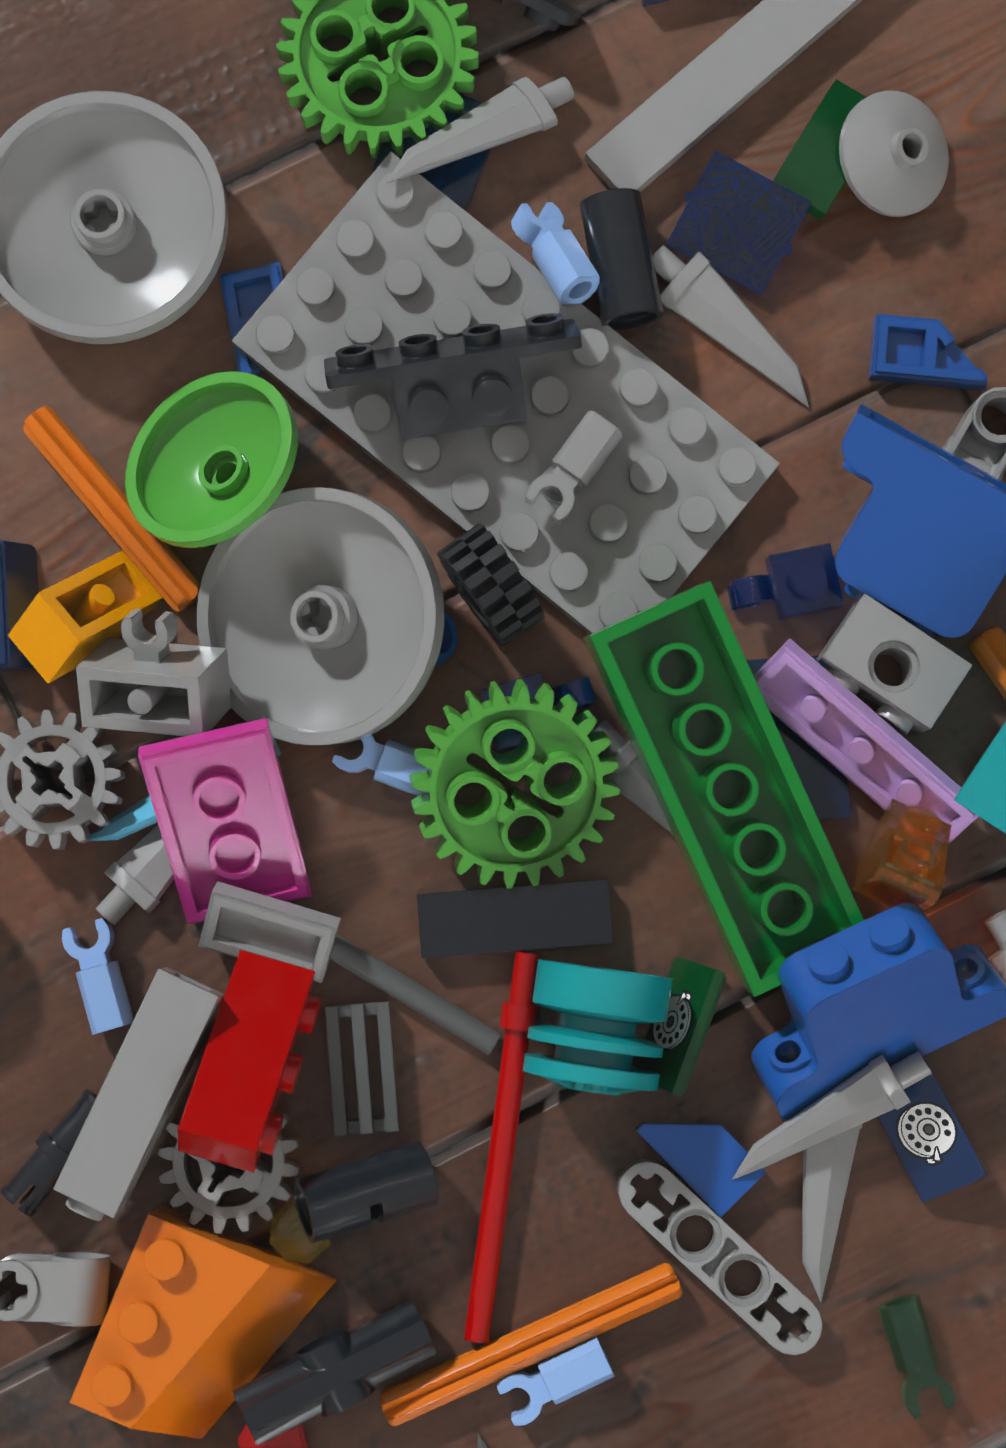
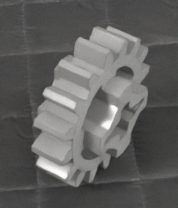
M43 710L41 726L38 727L24 716L18 718V729L21 733L18 737L14 738L0 732V744L5 748L4 753L0 757V815L8 813L10 816L5 823L3 831L7 835L15 836L26 828V845L37 848L43 842L46 834L49 836L52 849L56 850L65 849L67 834L69 833L80 843L91 841L87 825L92 822L107 828L111 822L102 809L106 803L121 805L123 801L122 797L110 791L112 782H118L126 778L124 771L109 768L108 762L120 753L117 746L110 744L99 747L97 745L104 733V730L101 728L88 727L81 733V716L70 712L62 725H59L56 713L51 710ZM51 738L69 739L67 744L62 743L54 752L42 753L33 746L38 742ZM91 762L95 774L92 794L86 790L85 769ZM36 764L58 771L62 770L59 778L65 784L64 788L73 797L49 789L45 791L49 782L43 776L44 772ZM16 767L21 770L22 791L17 797L14 791ZM65 807L75 814V816L65 821L56 823L38 821L41 816H46L52 808Z
M287 1114L282 1115L284 1116L282 1128L285 1127L290 1119ZM174 1120L169 1123L166 1129L173 1137L178 1139L177 1129L180 1121ZM280 1132L272 1155V1169H270V1165L263 1162L261 1157H259L255 1173L236 1168L217 1185L216 1180L221 1174L219 1169L222 1164L179 1152L177 1140L176 1144L165 1145L159 1148L158 1156L173 1161V1168L159 1176V1180L163 1184H177L180 1191L169 1202L173 1208L181 1206L187 1201L194 1207L189 1219V1223L195 1226L207 1214L213 1216L214 1233L221 1234L225 1230L229 1218H235L240 1230L246 1232L252 1227L253 1212L256 1211L267 1221L274 1217L276 1212L270 1200L272 1196L279 1200L288 1201L293 1194L291 1188L282 1180L283 1177L296 1176L301 1172L300 1164L287 1160V1153L296 1149L300 1145L299 1138L294 1137L283 1139ZM188 1155L199 1162L203 1178L199 1188L191 1177ZM241 1187L251 1193L254 1191L258 1193L255 1197L240 1203L220 1202L227 1191Z

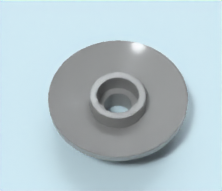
M900 91L877 92L864 98L854 106L846 117L841 129L839 158L842 172L852 192L869 209L889 217H904L925 209L937 198L947 177L949 164L948 146L939 121L932 111L919 99ZM903 143L906 146L908 156L905 154L903 150Z

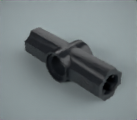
M410 1300L404 1304H399L398 1307L379 1314L351 1331L348 1328H342L310 1342L295 1353V1359L232 1391L252 1437L258 1446L319 1414L327 1417L351 1408L375 1392V1385L437 1353L423 1319L417 1311L414 1302Z

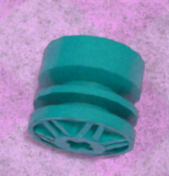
M538 959L532 1002L541 1007L560 1012L558 1025H538L528 1028L527 1038L555 1044L554 1055L525 1053L523 1071L539 1075L559 1087L584 1092L621 1095L639 1090L658 1091L660 1074L655 1071L632 1067L631 1064L633 1056L662 1058L663 1056L662 1046L635 1035L637 1024L667 1022L673 979Z

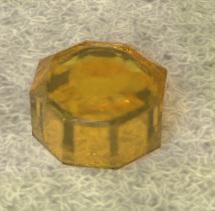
M294 1197L285 1203L271 1219L270 1244L286 1262L311 1263L332 1242V1238L315 1244L309 1242L299 1220Z

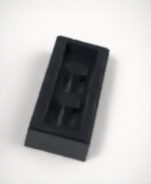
M608 879L541 884L538 886H516L512 889L503 887L417 894L422 958L613 943Z

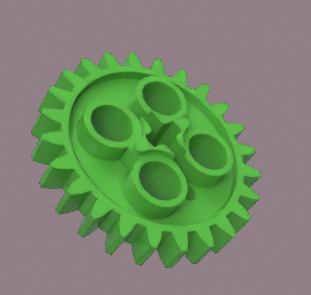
M291 0L294 13L299 19H281L280 24L283 35L289 40L276 43L279 60L287 63L278 68L281 84L292 86L286 93L290 107L298 108L305 106L301 113L303 126L307 129L323 121L320 130L323 143H330L341 133L344 135V146L347 154L351 155L361 140L368 142L371 158L377 159L382 142H390L393 151L399 157L403 156L404 138L411 136L416 143H419L426 138L425 128L429 125L436 131L448 125L444 111L461 116L464 113V100L457 92H474V76L466 71L479 67L478 52L469 48L477 43L476 27L464 25L469 19L466 3L450 6L453 0ZM390 7L399 8L406 13L403 19L395 23H384L377 19V15L381 11ZM419 30H425L428 33L426 36L415 35ZM334 35H344L351 39L350 44L340 51H328L321 46L328 37ZM378 50L382 57L388 58L379 62L373 54H368L371 51ZM417 60L428 61L435 66L434 71L424 77H413L405 72V68L411 62ZM330 75L341 76L340 80L331 82L328 79ZM364 87L372 88L380 93L378 99L368 105H357L349 99L352 93Z
M517 679L512 696L506 697L496 681L490 682L489 700L482 703L470 690L466 691L465 700L468 710L461 714L454 708L445 705L443 711L450 724L446 730L432 725H427L425 728L428 737L435 744L434 749L416 748L414 751L416 761L428 768L427 771H420L409 775L412 788L427 792L411 800L415 814L430 815L419 825L423 837L432 838L441 835L434 845L437 857L442 859L457 851L453 862L456 872L462 875L475 863L477 864L478 879L480 884L483 885L489 882L495 870L501 872L507 889L513 888L517 873L524 871L532 885L538 886L540 868L547 865L559 878L564 876L561 858L568 854L573 859L583 863L586 858L579 846L583 838L596 843L603 841L601 834L593 824L595 819L613 820L615 817L611 808L602 801V798L620 794V788L615 781L603 777L619 768L618 762L613 755L600 754L611 744L609 737L604 731L589 734L597 722L589 710L573 718L578 703L570 694L561 698L554 706V691L546 683L539 688L534 698L530 697L527 685L523 679ZM505 729L521 731V740L513 751L496 753L490 749L493 737L498 732ZM471 753L479 755L487 760L494 769L512 781L517 782L523 776L534 795L549 803L561 806V813L558 815L551 814L543 809L533 798L516 787L510 788L506 793L496 774L481 766L469 763L466 760L467 756ZM563 762L573 764V773L566 783L559 786L544 784L546 772L553 765ZM480 783L486 786L483 798L476 804L463 806L454 801L457 791L463 785ZM522 816L538 818L536 829L530 835L523 838H515L508 835L510 825L517 818Z

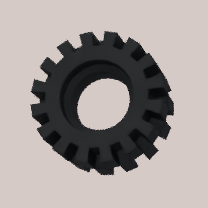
M478 523L437 552V557L440 559L442 567L447 572L451 582L457 587L462 599L467 602L475 617H478L485 630L491 634L492 638L501 647H504L545 618L544 610L540 606L537 596L531 591L532 588L528 581L522 577L519 572L520 569L515 562L510 560L506 550L500 543H497L494 535L489 530L487 531L484 525Z

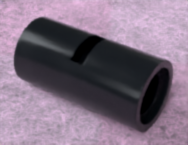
M632 188L611 189L585 198L579 206L589 260L600 277V283L595 292L602 326L608 325L613 330H623L644 326L659 320L664 313L640 191Z
M419 1141L293 1180V1195L297 1213L304 1233L311 1244L368 1227L371 1221L374 1220L383 1222L436 1205L439 1198L437 1180L431 1160L424 1146Z

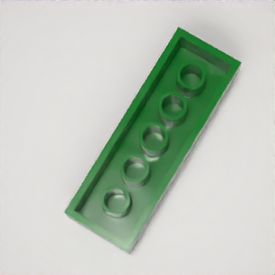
M709 581L698 584L583 637L739 981L742 987L756 997L781 985L778 977L779 969L783 962L792 954L864 921L713 585Z

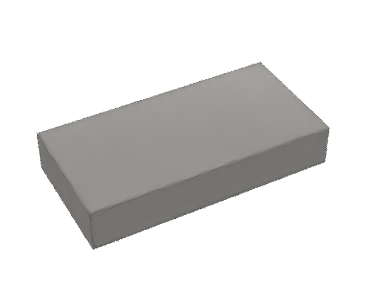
M217 881L211 893L198 946L236 958L239 951L244 950L315 971L314 981L322 983L341 918Z

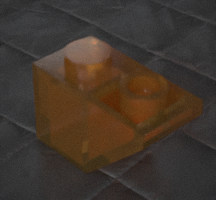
M892 799L860 856L853 890L890 907L903 903H913L918 905L923 911L934 905L942 892L951 825L941 821L935 813L927 808L915 805L908 806Z

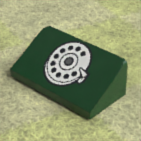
M676 958L673 961L667 977L673 979L667 1022L651 1023L645 1040L662 1046L663 1056L662 1058L639 1056L635 1066L658 1072L660 1074L659 1088L678 1096L686 1093L727 978L724 976L725 972L685 958Z

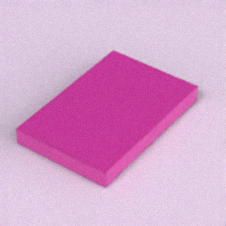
M268 718L139 747V762L188 925L205 921L211 893L217 881L286 902L313 896L309 872Z

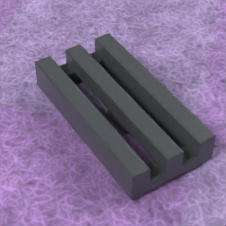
M390 1001L325 1006L334 1137L347 1136L348 1134L360 1133L361 1135L383 1131H399ZM377 1015L385 1113V1117L373 1118L365 1024V1016ZM351 1017L358 1120H348L340 1018Z

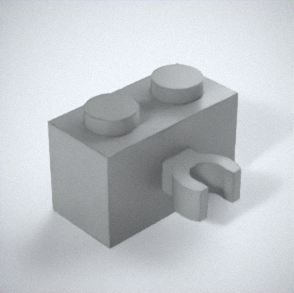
M133 609L122 621L121 633L123 639L107 638L76 666L82 727L189 736L210 731L232 707L227 648L170 643L175 638L178 629L177 620L173 612L165 611L155 621V635L149 633L144 628L141 609Z

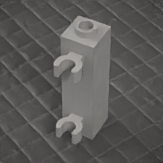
M169 967L158 968L53 1190L68 1196L65 1205L69 1209L96 1221H101L104 1214L115 1218L125 1210L218 1014L224 993Z

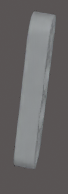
M643 1158L631 1162L623 1169L618 1177L617 1192L619 1200L628 1214L772 1347L783 1354L798 1355L806 1353L816 1345L821 1336L822 1320L820 1312L810 1299L729 1224L720 1218L667 1167L656 1160ZM655 1173L659 1175L662 1179L658 1183L657 1188L661 1195L672 1205L675 1203L678 1194H682L688 1200L671 1212L663 1229H660L653 1223L664 1216L656 1205L647 1199L643 1200L639 1205L632 1202L636 1190L631 1181L638 1174L645 1179L651 1178ZM693 1215L702 1216L709 1220L713 1229L712 1240L709 1245L703 1250L696 1252L687 1251L682 1248L676 1238L677 1227L680 1222L686 1217ZM739 1260H748L755 1263L759 1267L761 1274L760 1284L757 1289L745 1296L735 1295L728 1291L724 1281L725 1272L728 1267ZM775 1283L783 1287V1290L773 1295L783 1308L792 1314L800 1307L806 1310L800 1318L806 1329L799 1337L790 1331L784 1334L783 1337L778 1336L777 1333L780 1331L781 1324L776 1316L765 1306H763L759 1317H755L750 1312L768 1299Z

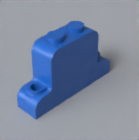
M861 404L851 420L842 441V453L845 459L842 466L853 475L871 484L872 487L843 535L836 554L835 567L837 573L847 583L844 591L857 601L862 595L867 594L877 602H881L901 613V618L933 638L935 633L948 638L965 635L974 627L1006 575V483Z
M913 903L899 904L792 954L783 962L779 969L778 977L791 1015V1021L783 1029L761 1040L752 1051L751 1059L758 1078L782 1122H784L867 1066L869 1061L882 1054L889 1066H892L917 1051L920 1052L921 1056H924L1005 1018L1006 984L979 946L967 944L948 950L918 905Z

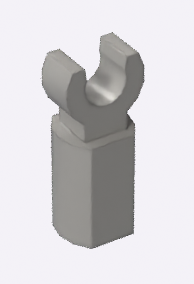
M591 410L587 411L550 462L554 471L551 474L541 475L533 480L528 487L525 502L532 506L542 492H556L560 496L562 504L554 513L552 521L557 525L564 522L572 512L575 489L577 487L584 489L588 486L623 438L622 432L598 413Z

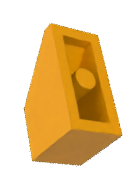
M122 550L39 592L10 631L8 637L49 684L76 669V666L107 638H119L122 635V621L133 609H141L144 617L163 600V597Z

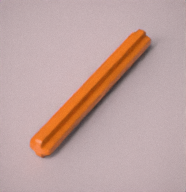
M669 1263L656 1266L384 1389L379 1397L383 1414L391 1426L401 1425L679 1299L683 1294L681 1284Z

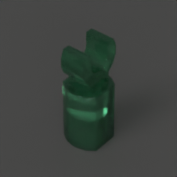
M907 1294L880 1303L877 1306V1310L896 1371L898 1373H905L906 1376L901 1386V1398L904 1407L914 1419L922 1417L917 1398L920 1391L926 1387L937 1388L940 1401L947 1409L954 1407L955 1396L953 1389L947 1380L936 1372L934 1367L939 1362V1356L920 1295Z

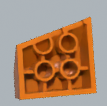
M160 1204L147 1215L69 1403L130 1429L202 1439L235 1401L236 1398L232 1390L252 1381L338 1278L228 1232L214 1233V1227L199 1221L194 1226L189 1223V1216Z

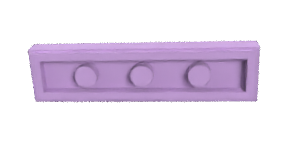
M790 638L754 675L769 711L935 855L941 852L979 817L954 801L961 789L955 781L855 694L843 687L831 673Z

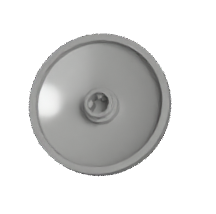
M88 91L62 96L46 102L20 118L0 138V294L18 314L43 331L70 341L87 344L124 343L146 337L169 326L192 308L206 292L217 273L226 248L229 219L227 198L221 177L207 147L198 135L178 116L157 103L128 93Z
M315 487L281 493L272 506L250 527L238 535L217 544L207 563L198 594L197 632L199 646L227 648L231 708L246 722L268 718L272 737L295 744L333 745L347 743L367 737L391 724L412 705L426 686L437 662L443 639L444 602L442 588L432 558L423 542L401 517L386 506L363 495L339 489Z

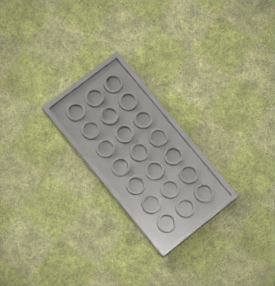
M390 152L232 339L233 346L247 355L254 364L463 533L478 523L484 525L486 530H489L494 535L497 543H500L506 550L510 560L515 562L520 569V574L528 581L531 588L589 635L672 597L780 463L610 326H602L601 319L581 303L561 305L540 270L420 174L386 184L401 160L394 153ZM549 313L561 314L563 319H574L581 334L582 347L579 349L519 358L528 420L401 440L391 379L328 389L325 378L324 359L335 357V352L338 349L350 345L369 344L373 346V350L398 347V342L401 339L412 335L433 334L437 337V340L462 336L464 329L479 324H497L500 326V330L526 326L525 321L528 318ZM591 410L618 427L622 432L623 438L588 486L584 489L581 487L575 489L572 512L564 522L557 525L552 519L554 513L562 504L560 496L554 491L542 492L531 506L525 502L528 487L536 478L541 475L551 474L554 471L550 462L587 411Z

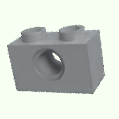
M867 594L862 595L858 601L853 603L816 659L843 687L878 708L875 713L902 735H907L910 730L918 735L931 729L972 667V664ZM877 655H889L898 661L902 669V678L898 686L885 685L877 678L874 672V662Z

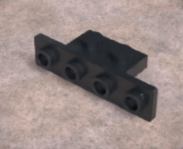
M549 313L528 318L525 321L526 326L500 330V326L497 324H479L464 329L462 336L437 340V337L433 334L412 335L401 339L398 342V347L373 350V346L369 344L350 345L338 349L335 352V357L324 359L325 378L328 389L391 379L401 440L528 420L519 358L579 349L582 347L581 334L574 319H563L561 314Z

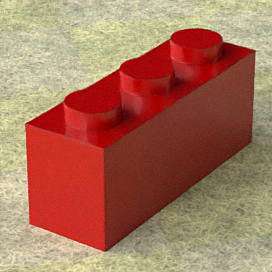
M244 950L239 951L177 1129L179 1152L255 1173L261 1152L273 1155L284 1120V1116L275 1114L274 1111L281 1091L292 1094L295 1089L303 1062V1055L294 1053L300 1032L312 1034L322 1003V997L312 994L315 971Z

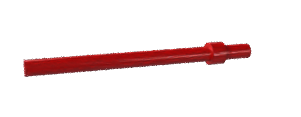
M515 951L509 1002L502 1001L499 1027L505 1029L464 1332V1339L475 1343H489L525 1078L523 1063L525 1053H528L530 1040L527 1038L528 1028L538 1026L540 1006L534 1005V1002H532L538 959L541 957L540 954Z

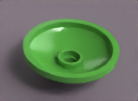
M238 371L207 375L190 382L174 392L147 419L138 433L129 454L125 473V490L128 504L136 520L157 539L183 548L214 545L226 541L250 527L276 501L292 472L298 448V430L291 406L283 395L265 379Z

